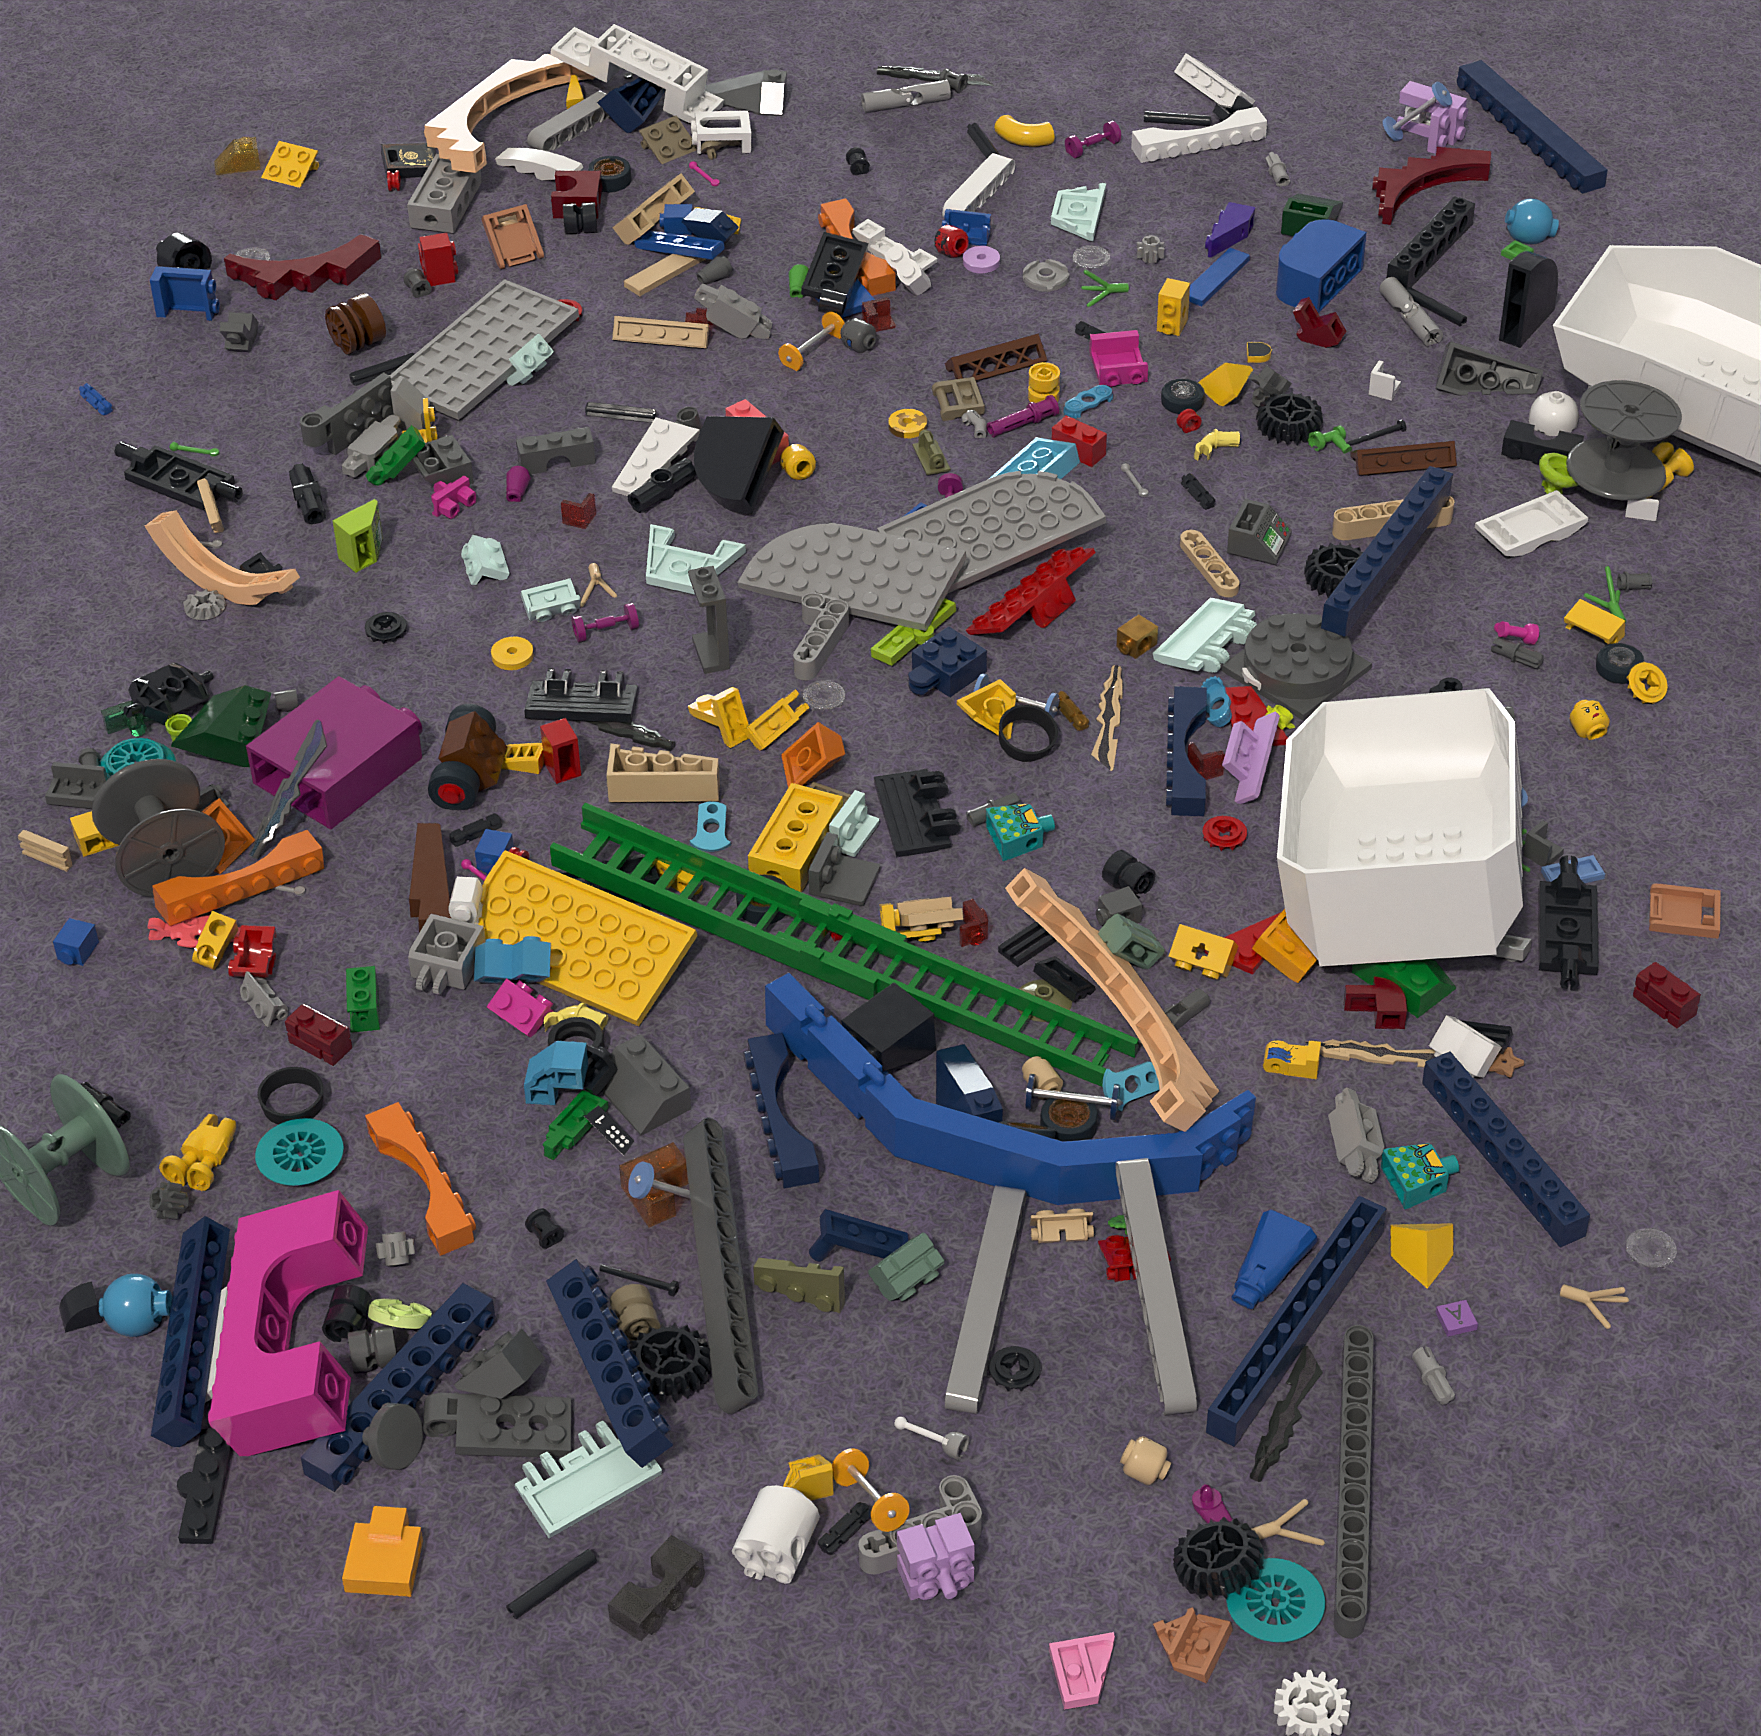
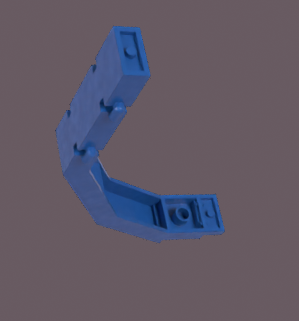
M790 973L765 985L766 1026L774 1034L783 1033L786 1046L800 1060L806 1058L808 1060V1069L857 1119L863 1116L865 1127L898 1158L992 1186L1026 1190V1196L1055 1205L1120 1199L1116 1178V1161L1148 1158L1156 1196L1198 1192L1200 1180L1207 1179L1213 1170L1220 1165L1227 1166L1231 1164L1237 1156L1238 1144L1245 1143L1252 1133L1256 1097L1249 1090L1197 1120L1185 1132L1179 1131L1178 1133L1067 1142L916 1099L891 1074L884 1076L882 1065L832 1015L826 1017L824 1015V1007Z

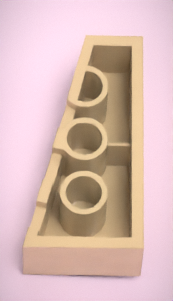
M619 744L610 745L607 768L609 802L719 801L720 779L718 758L690 754L674 757L669 751L659 750L658 754L644 753V748L632 747V751L620 749Z

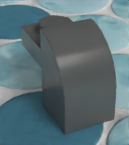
M229 312L228 322H220L219 331L225 338L224 349L251 350L257 336L259 323L253 314Z

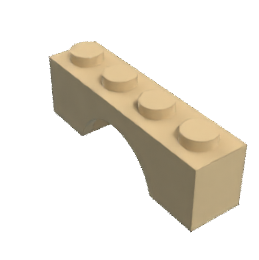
M680 173L612 228L624 244L629 245L660 220V213H664L665 204H680L695 191L682 173Z

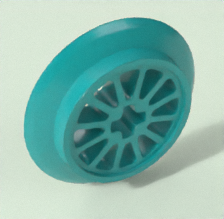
M132 738L113 746L101 758L99 766L106 769L107 778L109 779L119 770L134 764L135 761L140 762L150 759L176 761V758L171 749L162 743L147 738Z
M295 1119L273 1127L261 1138L256 1148L255 1160L260 1172L268 1179L283 1185H305L318 1181L331 1173L342 1158L344 1146L340 1134L331 1125L316 1119Z
M1278 1558L1263 1559L1264 1569L1260 1570L1259 1579L1252 1580L1251 1588L1242 1587L1240 1595L1235 1592L1228 1594L1226 1600L1227 1607L1236 1624L1248 1634L1269 1642H1289L1306 1636L1319 1624L1325 1610L1324 1592L1315 1576L1297 1563ZM1269 1582L1270 1588L1266 1587L1264 1583ZM1275 1582L1282 1583L1279 1587L1275 1586ZM1287 1586L1292 1587L1288 1591L1285 1590ZM1273 1598L1279 1599L1278 1607L1271 1606ZM1266 1615L1264 1621L1259 1620L1260 1617ZM1280 1617L1283 1618L1287 1624H1281ZM1271 1618L1275 1619L1276 1625L1269 1624Z

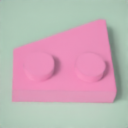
M1114 1632L1049 1643V1653L1064 1710L1099 1703L1114 1647Z

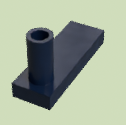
M825 1209L820 1215L821 1235L809 1249V1254L812 1259L821 1262L838 1245L880 1258H886L908 1242V1233Z

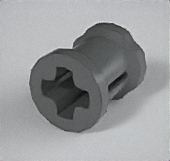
M946 68L940 75V81L948 80L950 88L955 89L957 93H961L967 86L968 76L963 73L960 75L953 73L950 69Z
M411 269L406 272L403 279L407 287L411 288L415 298L430 294L432 287L428 280L424 279V274L421 270Z

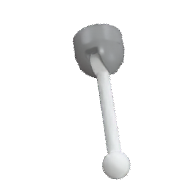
M904 1417L895 1419L894 1424L897 1429L902 1430L906 1428L941 1442L945 1454L954 1459L960 1460L963 1456L958 1455L959 1448L965 1452L969 1446V1436L963 1433L953 1431L943 1437L908 1423Z

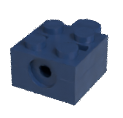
M948 626L912 651V671L908 673L909 689L915 694L924 695L932 688H936L948 697H952L975 681L982 673L985 674L987 672V650Z

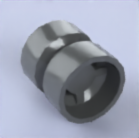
M393 1326L376 1327L372 1333H368L365 1329L348 1332L349 1350L354 1373L371 1371L374 1365H378L382 1369L397 1353Z

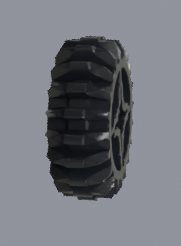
M1281 392L1280 395L1272 394V397H1265V400L1260 402L1256 414L1258 430H1261L1262 436L1267 435L1269 441L1276 438L1277 444L1285 441L1287 446L1290 441H1294L1296 445H1298L1300 440L1307 443L1309 434L1314 431L1320 432L1321 425L1323 424L1321 406L1317 404L1316 400H1311L1310 396H1302V393L1297 395L1293 394V392L1290 394Z
M1329 543L1328 547L1320 545L1319 550L1313 549L1312 554L1308 555L1304 567L1306 584L1311 586V591L1317 590L1318 596L1326 593L1327 598H1329L1363 552H1361L1360 547L1352 548L1351 544L1344 546L1341 543L1339 545Z
M674 1322L672 1327H666L661 1323L659 1329L649 1326L648 1334L639 1332L637 1340L631 1341L630 1350L640 1362L637 1369L645 1375L650 1383V1387L647 1390L654 1397L658 1394L662 1404L666 1396H672L673 1401L676 1403L678 1394L681 1393L688 1399L690 1389L699 1393L700 1384H707L708 1374L712 1370L710 1350L706 1339L701 1338L698 1330L690 1332L688 1325L680 1329L676 1322ZM685 1351L686 1353H688L693 1358V1360L687 1359V1355L683 1354L682 1352ZM644 1363L651 1364V1368H654L655 1371L649 1370Z
M1225 1517L1219 1522H1214L1211 1518L1208 1524L1202 1525L1198 1523L1196 1530L1187 1529L1186 1537L1178 1538L1179 1544L1174 1548L1173 1566L1179 1582L1190 1594L1196 1593L1200 1599L1208 1595L1214 1601L1217 1596L1222 1595L1227 1600L1230 1593L1235 1592L1240 1595V1589L1242 1587L1251 1588L1252 1580L1259 1579L1260 1570L1264 1569V1549L1255 1530L1249 1527L1248 1523L1241 1524L1237 1518L1231 1522L1227 1521Z

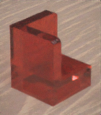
M888 297L862 302V320L871 324L876 332L896 327L890 315V300Z
M589 493L581 504L563 500L561 502L562 523L586 529L596 516L595 495Z
M1195 743L1188 744V759L1203 778L1208 780L1223 775L1224 767L1222 764L1225 754L1222 750L1202 755Z

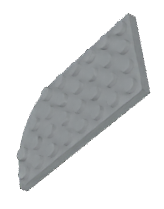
M1015 471L985 480L878 527L877 532L966 550L967 558L948 591L950 593L1106 523V516L1089 493L1073 481L1069 483L1059 479L1057 474L1038 471V474H1021V471Z
M836 523L816 524L789 531L766 544L751 559L737 583L739 588L798 603H801L802 597L808 593L827 595L846 601L849 606V614L926 631L967 556L966 550Z

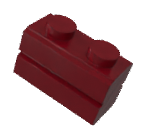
M1654 962L1636 976L1633 997L1661 1018L1668 1019L1667 1022L1676 1029L1697 1015V1005L1699 1004L1701 994L1668 971L1664 966Z
M305 1004L300 1005L286 1018L285 1026L286 1031H288L289 1043L319 1059L323 1058L326 1063L332 1066L352 1049V1042L349 1039L351 1037L349 1027Z

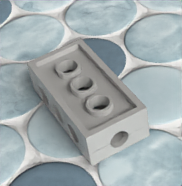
M436 154L407 204L410 228L454 233L482 183L481 171L472 173L452 170L451 161L449 159H441L439 154Z

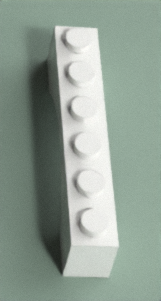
M1254 107L1236 111L1226 120L1202 129L1165 130L1152 127L1132 131L1131 149L1139 161L1143 163L1188 153H1197L1198 151L1217 149L1228 145H1237L1253 140L1258 141L1266 138L1267 120L1260 110Z

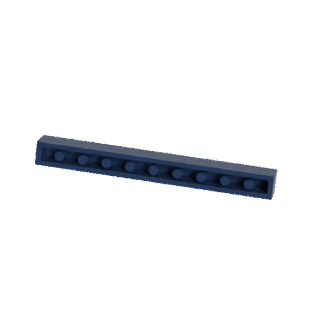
M1479 60L1459 66L1458 87L1464 89L1473 100L1475 99L1479 102L1484 110H1488L1496 121L1504 124L1509 132H1513L1521 143H1525L1530 147L1532 152L1539 155L1546 165L1556 170L1560 177H1564L1572 188H1576L1584 194L1605 187L1608 169L1486 63Z
M1428 467L1324 603L1322 629L1344 637L1348 634L1450 498L1453 473L1444 471L1441 468Z
M1357 1197L1209 1407L1206 1425L1207 1434L1233 1447L1236 1446L1384 1232L1387 1208L1364 1197Z

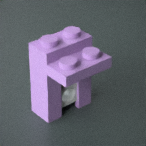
M1409 81L1400 91L1399 103L1406 105L1405 117L1434 97L1432 87ZM1450 93L1452 97V104L1450 106L1444 107L1437 101L1401 126V129L1428 137L1427 151L1436 154L1437 147H1445L1446 144L1454 145L1458 140L1464 138L1466 132L1464 120L1468 114V108H1466L1467 98ZM1399 116L1397 118V122L1402 120L1404 117Z

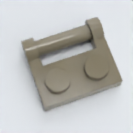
M974 377L940 381L932 385L931 389L933 395L937 396L941 408L940 415L943 421L962 417L964 413H967V410H975L978 414H984L985 406ZM952 392L956 405L950 406L946 393Z

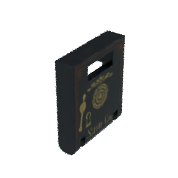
M427 143L381 144V156L386 178L387 171L395 173L396 170H399L400 178L423 177L436 155L435 148L427 147Z

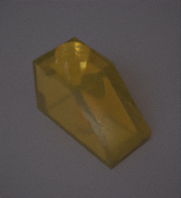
M256 137L233 139L214 161L216 175L261 170Z

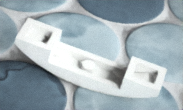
M869 219L852 229V233L859 241L869 243L868 251L876 257L885 259V252L896 244V242L885 237V228ZM918 249L915 252L908 250L923 271L937 263L936 257L922 249Z

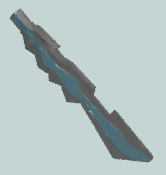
M315 720L294 758L298 763L290 777L282 780L267 817L264 815L255 835V843L248 854L257 860L264 848L275 840L277 831L285 825L286 816L291 814V804L301 795L299 783L327 747L320 720Z

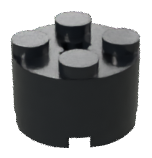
M183 232L174 233L157 244L158 267L204 270L211 267L212 255L210 249L201 241Z

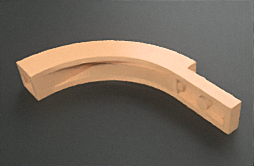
M177 510L161 513L145 525V528L160 550L185 576L201 588H207L210 592L217 590L225 599L234 603L256 605L274 592L283 594L293 588L292 584L300 578L296 569L255 574L241 571L226 564L196 539Z

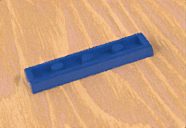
M649 230L634 241L635 247L643 250L712 260L725 249L723 241Z
M1229 248L1190 285L1189 302L1202 307L1250 261V255Z

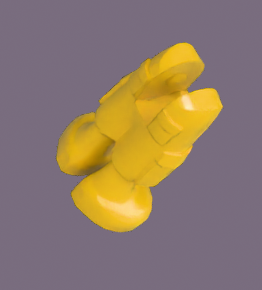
M1668 442L1659 443L1653 448L1652 453L1661 460L1666 470V481L1661 490L1674 479L1673 472L1681 477H1687L1693 472V461L1683 449L1678 448L1674 452L1673 445Z
M208 1114L184 1141L181 1147L182 1154L184 1155L182 1158L170 1155L162 1159L159 1165L162 1175L169 1182L182 1184V1186L188 1182L189 1187L192 1189L207 1190L214 1181L212 1167L220 1165L228 1152L236 1130V1121L224 1118L218 1125L217 1115Z

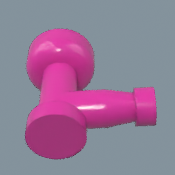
M1502 621L1494 626V630L1498 633L1499 637L1522 638L1525 644L1534 645L1539 637V627L1537 624L1529 623L1524 627H1518Z

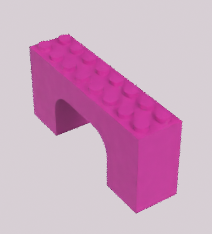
M339 1190L241 1217L238 1220L237 1232L234 1236L235 1247L233 1257L231 1258L230 1281L227 1284L228 1294L226 1307L223 1310L224 1321L222 1332L220 1333V1349L216 1359L215 1383L212 1386L213 1396L211 1410L208 1413V1421L210 1426L221 1435L227 1445H230L239 1456H251L345 1431L351 1377L320 1341L289 1350L292 1319L300 1302L311 1292L321 1287L363 1276L368 1226Z

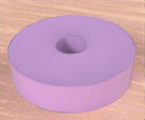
M975 246L964 252L963 265L967 270L974 273L992 272L1000 265V254L997 250L988 246Z

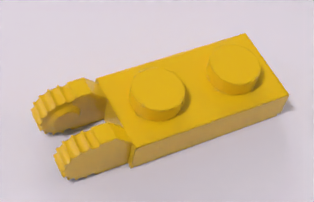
M796 689L785 698L778 700L743 729L747 737L760 751L798 721V717L810 708L807 703H804L793 711L788 705L799 695Z

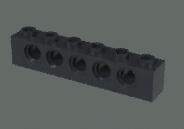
M1454 196L1388 263L1386 279L1395 277L1405 289L1412 287L1473 225L1475 203Z

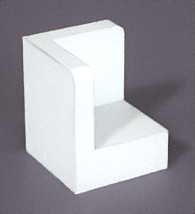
M1379 360L1371 372L1369 395L1392 401L1400 388L1401 381L1395 380V376L1383 373L1384 362Z
M1647 498L1627 500L1625 517L1656 521L1659 501Z

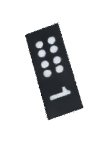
M599 1105L584 1116L623 1156L634 1143V1140Z

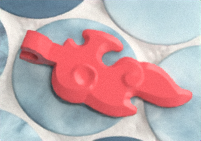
M210 915L196 916L171 926L159 918H150L148 929L156 930H150L149 940H162L164 937H170L172 940L180 938L181 940L177 942L178 946L195 948L198 943L195 936L201 935ZM238 927V932L235 936L239 937L241 927Z

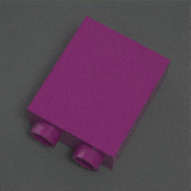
M338 676L246 745L253 784L275 796L282 780L290 777L298 763L294 758L315 720H320L317 725L314 741L307 750L302 766L289 791L284 792L282 801L287 803L293 797L295 784L315 754L321 741L323 729L327 747L299 783L301 795L291 806L331 830L422 759L419 735L422 733L423 728L419 718L410 709L402 707L398 710L382 701L377 692L371 687L363 685L359 688Z

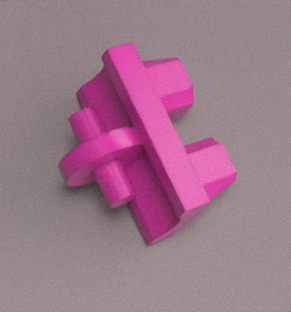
M462 476L453 483L446 484L438 481L434 484L435 493L431 495V500L434 504L432 514L436 517L443 514L453 519L460 512L459 502L468 507L476 503V492L470 488L469 478L466 476Z

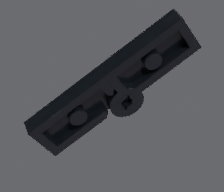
M201 1429L193 1470L183 1474L177 1481L178 1492L181 1497L186 1499L178 1536L179 1543L213 1544L232 1452L230 1445H227L226 1441L215 1429Z

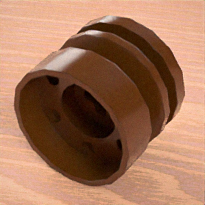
M366 293L350 298L347 304L341 302L336 306L329 307L325 311L328 332L335 345L340 347L346 355L362 349L364 343L372 345L386 337L383 315L373 298Z

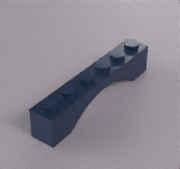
M1174 686V697H1168V713H1173V715H1168L1167 731H1173V733H1168L1167 750H1172V752H1167V768H1172V771L1167 770L1166 787H1172V789L1166 790V806H1171V815L1204 817L1206 779L1190 763L1185 747L1196 730L1205 724L1207 687Z
M783 1033L748 1038V1051L743 1052L746 1069L752 1068L753 1071L749 1073L752 1091L758 1090V1094L755 1095L757 1112L764 1113V1116L761 1117L763 1134H769L770 1139H766L769 1157L775 1156L776 1161L772 1162L775 1179H781L784 1189L819 1183V1164L813 1142L800 1135L789 1125L777 1104L778 1091L782 1081L789 1073L788 1051Z

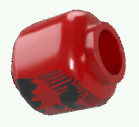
M953 225L942 226L937 231L934 239L937 251L951 258H957L964 254L969 243L967 233Z

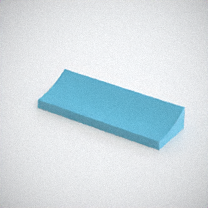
M1036 437L990 478L1015 471H1021V474H1038V471L1057 474V477L1062 479L1080 463L1076 444Z

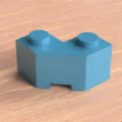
M536 936L523 937L522 941L514 945L503 944L501 939H486L483 944L475 947L474 981L503 984L507 978L511 982L517 979L526 980L528 983L540 982L550 977L551 943L542 942L541 938Z
M556 1041L529 1060L524 1082L526 1104L556 1105L559 1088L583 1089L588 1067L587 1044L574 1041Z

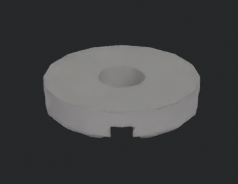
M1048 259L1045 262L1039 263V260L1029 263L1023 269V281L1034 290L1054 291L1068 283L1069 273L1067 267L1059 261Z

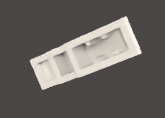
M507 148L495 158L497 165L515 166L517 172L535 173L536 178L540 180H555V170L580 171L583 168L582 163L562 155L529 148Z

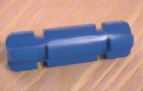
M86 383L84 386L79 387L80 395L96 410L98 409L100 414L107 415L113 412L112 404L90 384Z

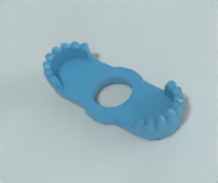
M1098 385L1087 391L1080 392L1076 397L1065 403L1064 415L1071 418H1080L1081 412L1098 406L1100 402L1106 399L1108 402H1111L1113 400L1112 389L1107 385ZM1090 396L1095 398L1093 402H1085L1082 398Z
M1219 677L1207 678L1206 682L1204 681L1201 686L1207 687L1206 711L1210 715L1207 720L1215 727H1222L1232 717L1230 709L1231 699L1227 695L1223 681ZM1224 700V704L1219 709H1212L1215 702Z

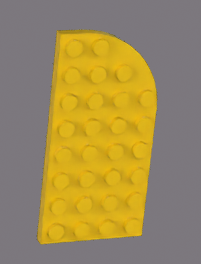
M504 850L482 885L483 891L480 902L483 904L478 925L484 926L485 939H501L503 944L514 945L522 941L523 937L536 936L540 937L542 942H550V977L537 983L636 1026H640L698 936L696 929Z

